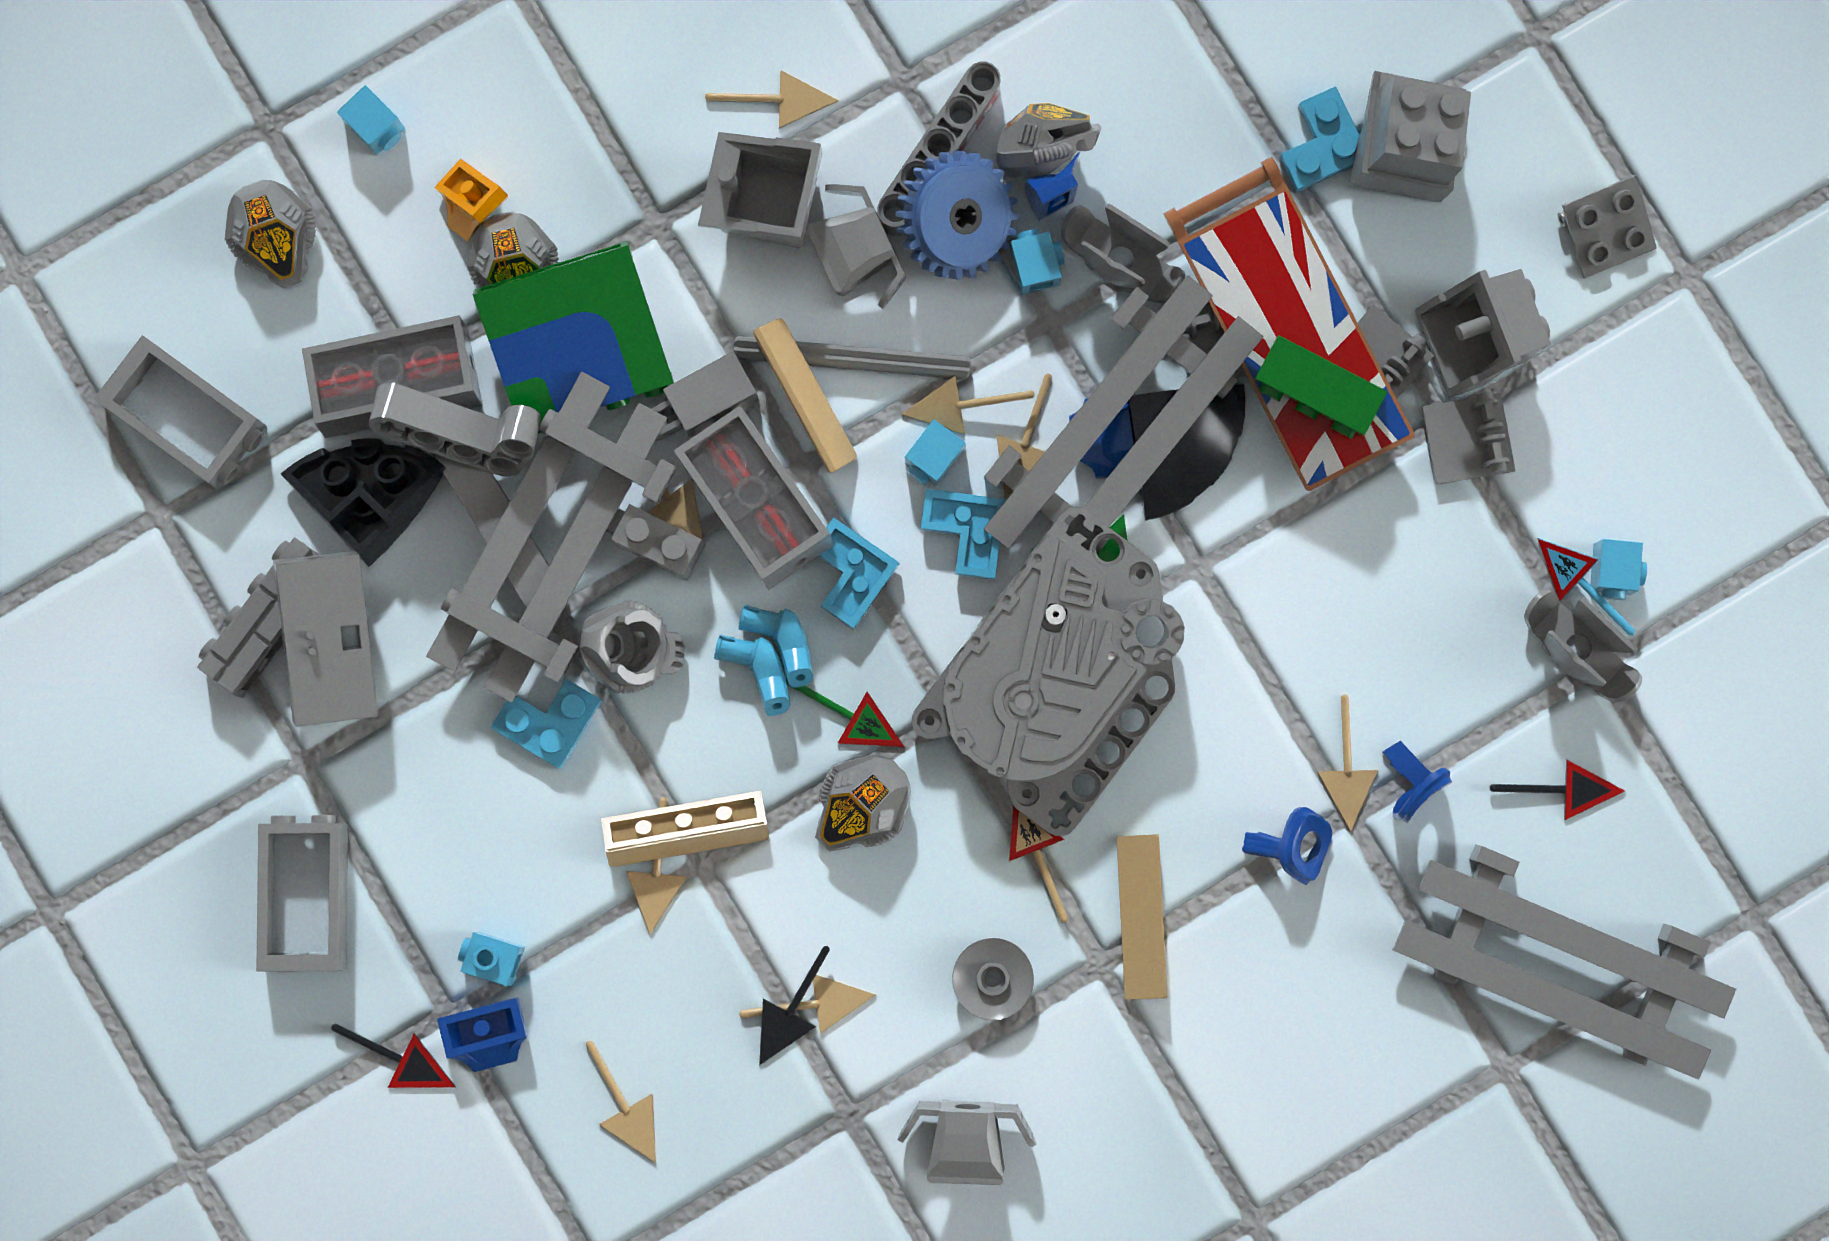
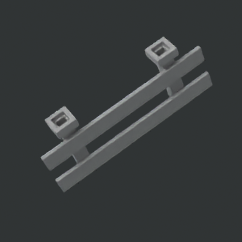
M1187 275L1161 309L1155 313L1144 304L1149 296L1136 287L1110 320L1122 330L1129 324L1140 335L1030 471L1017 462L1022 456L1010 445L1005 449L985 474L984 478L995 487L1002 481L1014 491L983 529L1009 549L1039 511L1054 523L1061 513L1072 508L1073 506L1055 493V491L1165 354H1167L1191 375L1082 508L1110 527L1214 397L1218 395L1223 399L1238 381L1232 375L1264 336L1238 316L1209 353L1206 354L1182 333L1213 295ZM1078 515L1076 518L1068 516L1064 521L1069 526L1066 533L1071 537L1075 533H1080L1087 538L1086 541L1081 543V546L1088 550L1092 539L1101 533L1102 530L1095 525L1091 533L1082 526L1083 516ZM1104 538L1098 542L1096 546L1097 554L1110 538Z
M582 371L560 412L549 409L543 418L539 431L546 434V437L462 591L459 592L451 588L443 601L441 610L449 615L426 655L427 658L456 672L478 630L505 644L506 647L483 688L511 703L514 702L535 661L547 667L544 673L545 676L561 683L580 647L566 639H563L560 645L549 640L548 637L632 483L634 482L645 488L642 496L658 505L677 470L676 466L663 459L660 460L657 466L645 460L668 418L641 403H638L617 443L588 429L611 387ZM577 451L604 467L519 623L491 609V606Z
M1475 844L1469 858L1478 863L1472 877L1433 860L1429 861L1418 890L1459 907L1447 937L1405 920L1393 951L1435 968L1433 976L1456 986L1458 979L1464 980L1625 1049L1622 1056L1646 1066L1648 1059L1695 1079H1700L1711 1049L1664 1030L1676 999L1725 1019L1737 989L1689 969L1694 955L1705 957L1711 942L1674 926L1663 924L1658 939L1667 943L1660 957L1499 889L1504 874L1514 877L1520 862L1481 845ZM1485 919L1647 986V991L1636 1017L1473 949Z

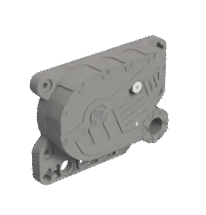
M1079 507L1065 510L1060 514L915 708L911 722L914 731L918 736L925 739L952 736L955 744L965 756L967 755L976 764L984 768L987 773L1007 779L1009 798L1016 809L1054 836L1070 834L1175 694L1172 657L1179 652L1182 646L1185 627L1181 615L1174 607L1163 602L1157 564L1088 511ZM1078 515L1083 516L1082 526L1091 533L1095 525L1102 530L1101 533L1092 539L1088 550L1081 546V543L1086 541L1087 538L1080 533H1075L1072 537L1066 533L1069 526L1064 521L1068 516L1071 518H1076ZM1104 538L1114 539L1119 545L1117 558L1110 562L1101 560L1096 553L1098 542ZM1155 616L1162 622L1164 628L1163 636L1156 645L1150 647L1143 646L1137 639L1136 627L1143 618ZM1153 676H1161L1167 681L1168 691L1163 698L1152 699L1146 694L1145 684L1148 679ZM1130 708L1140 710L1144 717L1142 727L1134 732L1125 730L1121 725L1122 714ZM1112 741L1118 745L1120 750L1119 757L1114 763L1104 764L1098 760L1096 750L1102 742ZM1079 774H1089L1095 780V789L1088 796H1079L1072 789V782ZM1066 791L1072 800L1084 805L1079 811L1072 805L1066 814L1070 820L1067 826L1058 824L1055 828L1050 825L1053 819L1049 812L1053 808L1057 811L1063 808L1067 801L1059 797Z

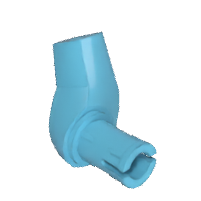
M745 604L740 617L739 630L773 637V641L776 642L789 685L791 687L808 685L813 679L812 663L805 632L797 615L786 608L784 611L780 610L779 613Z
M719 634L714 659L749 666V670L752 671L766 714L768 716H776L785 713L790 707L788 688L780 658L773 644L762 637L752 642Z

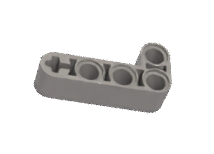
M384 383L377 387L369 427L381 436L495 475L511 477L519 474L534 454L541 416L539 412L531 407L513 405L509 406L501 417L497 419L399 384Z

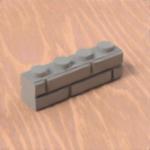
M294 537L290 543L286 540L282 542L273 553L271 559L280 560L320 554ZM274 565L266 575L260 573L254 578L247 589L250 597L242 607L237 605L227 614L223 621L226 629L217 640L214 638L210 639L203 646L198 656L202 659L197 666L200 671L233 695L241 698L246 695L283 645Z

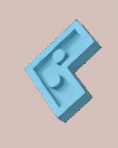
M1336 86L1299 103L1298 107L1313 139L1281 153L1279 157L1296 193L1353 167L1360 135Z
M926 489L921 530L960 535L955 575L995 580L1000 542L983 528L1004 504L1006 499Z
M833 517L826 529L829 531L835 545L818 557L841 572L842 576L821 604V608L855 630L900 565V562Z
M566 679L546 713L516 696L513 703L505 702L490 728L558 769H562L603 700Z

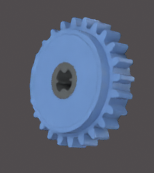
M954 151L953 155L948 152L939 153V161L936 158L925 159L927 170L918 167L913 169L917 177L916 181L905 180L904 185L909 189L907 196H898V200L905 205L904 210L897 211L895 215L899 218H904V225L897 228V233L907 234L908 238L901 245L906 249H915L910 259L915 262L923 261L922 270L928 272L935 271V276L946 278L948 275L949 278L961 280L962 275L974 278L976 277V269L982 272L990 270L988 260L998 263L1001 261V257L998 254L1000 248L1010 249L1011 246L1005 240L1007 235H1016V230L1010 227L1011 220L1019 218V214L1011 212V206L1018 201L1017 198L1008 197L1007 192L1013 185L1010 182L1000 181L1005 172L1002 169L992 170L994 161L990 159L981 160L980 154L968 153L967 155L966 151ZM956 213H959L960 216H959V217H955V214H956Z

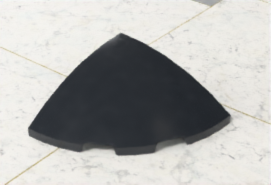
M1244 384L1234 385L1223 399L1216 395L1141 487L1140 494L1145 521L1167 516L1190 505L1209 486H1213L1224 473L1232 460V454L1243 431L1246 402ZM1179 389L1132 395L1127 404L1134 444Z
M378 438L351 440V446L334 451L321 448L310 453L281 473V476L352 551H356L360 559L370 567L389 549L418 515L436 489L446 468L433 456L419 448L407 444L403 448L387 445Z

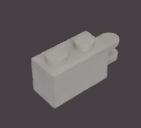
M734 351L663 389L668 400L651 409L661 415L674 409L679 419L670 424L666 421L656 441L662 440L682 428L685 429L688 437L700 433L740 405L745 413L754 408L753 402L759 399L757 392Z
M631 504L628 505L626 511L618 509L607 529V532L613 534L611 540L616 546L686 581L705 547L702 539Z

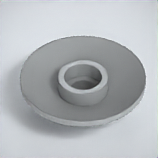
M986 938L972 943L960 954L954 965L952 984L958 1001L969 1013L985 1020H1001L1016 1014L1025 1006L1033 990L1034 973L1028 957L1018 946L1004 939ZM989 971H996L1000 974L1001 980L997 986L991 987L986 984L985 975Z

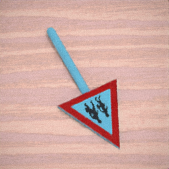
M1537 538L1559 601L1561 602L1579 584L1629 636H1633L1635 630L1583 578L1599 559Z

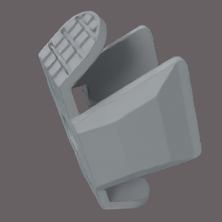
M827 184L825 192L861 196L867 208L810 223L806 227L807 233L834 291L841 296L846 295L884 267L893 263L897 276L878 303V306L884 309L906 279L896 253L865 187Z
M1107 204L1105 207L1109 226L1095 218L1088 208L1081 205L1073 207L1066 214L1061 226L1062 240L1070 250L1084 258L1088 268L1094 270L1109 283L1120 286L1123 291L1131 293L1138 287L1149 296V301L1164 303L1185 279V272L1181 268L1170 266L1156 257L1157 254L1168 249L1170 242L1113 205ZM1120 246L1128 248L1134 256L1132 266L1126 268L1122 264L1114 262L1109 257L1110 252Z
M1551 589L1542 590L1531 600L1524 614L1528 629L1543 642L1541 648L1553 658L1555 663L1565 673L1574 677L1573 679L1579 684L1589 685L1599 696L1612 702L1624 701L1639 690L1642 684V675L1637 669L1625 664L1614 653H1635L1638 650L1637 647L1585 598L1581 597L1578 600L1573 614L1560 603L1557 594ZM1573 635H1582L1590 643V653L1583 660L1566 644L1567 640Z
M919 1101L897 1138L899 1142L903 1143L921 1115L939 1116L927 1172V1180L930 1183L1001 1185L1004 1180L1003 1172L1005 1166L998 1118L1013 1119L1028 1146L1032 1148L1037 1145L1034 1134L1018 1104H1000L995 1102Z

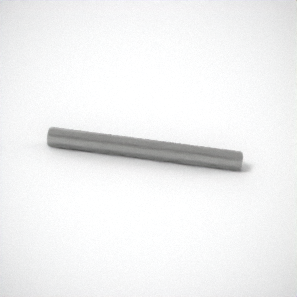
M736 337L734 353L738 359L768 362L755 337ZM795 341L809 366L952 378L956 375V379H968L970 376L971 360L967 356Z

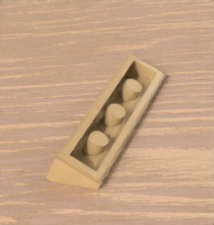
M778 318L753 330L755 339L827 471L832 473L855 460L857 454L785 321L782 318Z
M761 791L601 818L605 851L610 867L769 839Z
M1159 834L1117 836L1124 999L1167 998Z

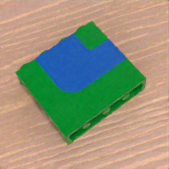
M628 240L474 289L472 295L511 406L524 405L535 409L540 413V424L549 409L560 412L581 371L611 387L601 406L606 405L607 410L623 407L630 403L629 397L642 393L645 394L646 398L663 394V389L667 385L674 383Z

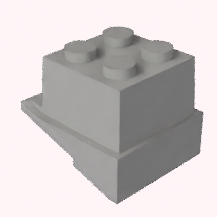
M1374 71L1361 135L1357 142L1350 185L1442 202L1453 191L1455 177L1463 168L1471 92L1463 88Z
M718 132L698 226L716 228L724 233L800 248L804 241L823 154L821 144L778 137L772 139Z
M1486 269L1479 271L1445 293L1435 296L1415 309L1430 351L1435 355L1433 358L1449 398L1483 387L1505 370L1527 362L1551 344L1549 340V325L1546 319L1540 316L1534 302L1536 298L1534 287L1529 279H1525L1522 269L1489 278Z

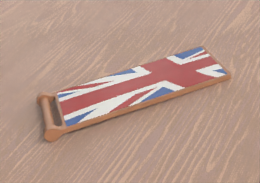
M1272 157L1262 161L1261 167L1193 203L1177 211L1175 208H1172L1163 213L1199 284L1213 295L1208 302L1224 333L1239 316L1264 336L1241 366L1305 490L1311 491L1414 438L1413 429ZM1267 181L1271 183L1275 190L1190 236L1184 227L1185 224ZM1278 335L1388 391L1364 436L1355 433L1352 439L1347 438L1331 429L1333 421L1321 415H1318L1317 419L1313 420L1294 410L1297 403L1289 398L1282 396L1279 402L1258 391L1261 384L1254 381Z

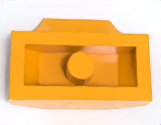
M461 158L434 187L442 195L446 203L447 226L467 242L480 224L508 198V194L499 185Z

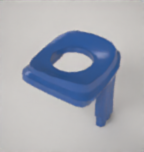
M1401 740L1382 752L1390 760V765L1414 786L1404 793L1393 807V817L1397 821L1403 820L1408 823L1417 809L1431 795L1452 783L1450 778L1451 772L1448 769L1440 768L1431 773Z
M1298 807L1290 814L1282 838L1262 832H1246L1242 851L1245 854L1278 859L1283 870L1298 882L1307 885L1310 881H1314L1320 873L1331 842L1332 828L1323 817L1307 807ZM1312 831L1317 841L1310 851L1306 862H1304L1300 854L1301 842L1304 836Z

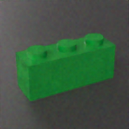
M1280 335L1276 337L1254 381L1261 384L1258 391L1279 402L1282 396L1289 398L1297 403L1294 410L1313 420H1316L1318 415H1321L1333 421L1331 429L1350 439L1354 437L1355 433L1360 436L1366 434L1388 392Z

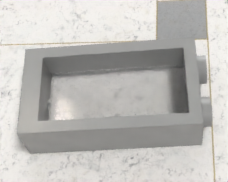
M143 335L94 398L103 407L217 489L222 484H228L236 476L240 468L238 462L247 451L250 453L257 448L264 437L262 431L266 427L263 422Z
M312 815L311 823H296V816H271V824H258L256 972L347 970L348 824L336 823V815ZM294 952H299V954H278V955H273V953H294ZM309 952H328V954H309Z

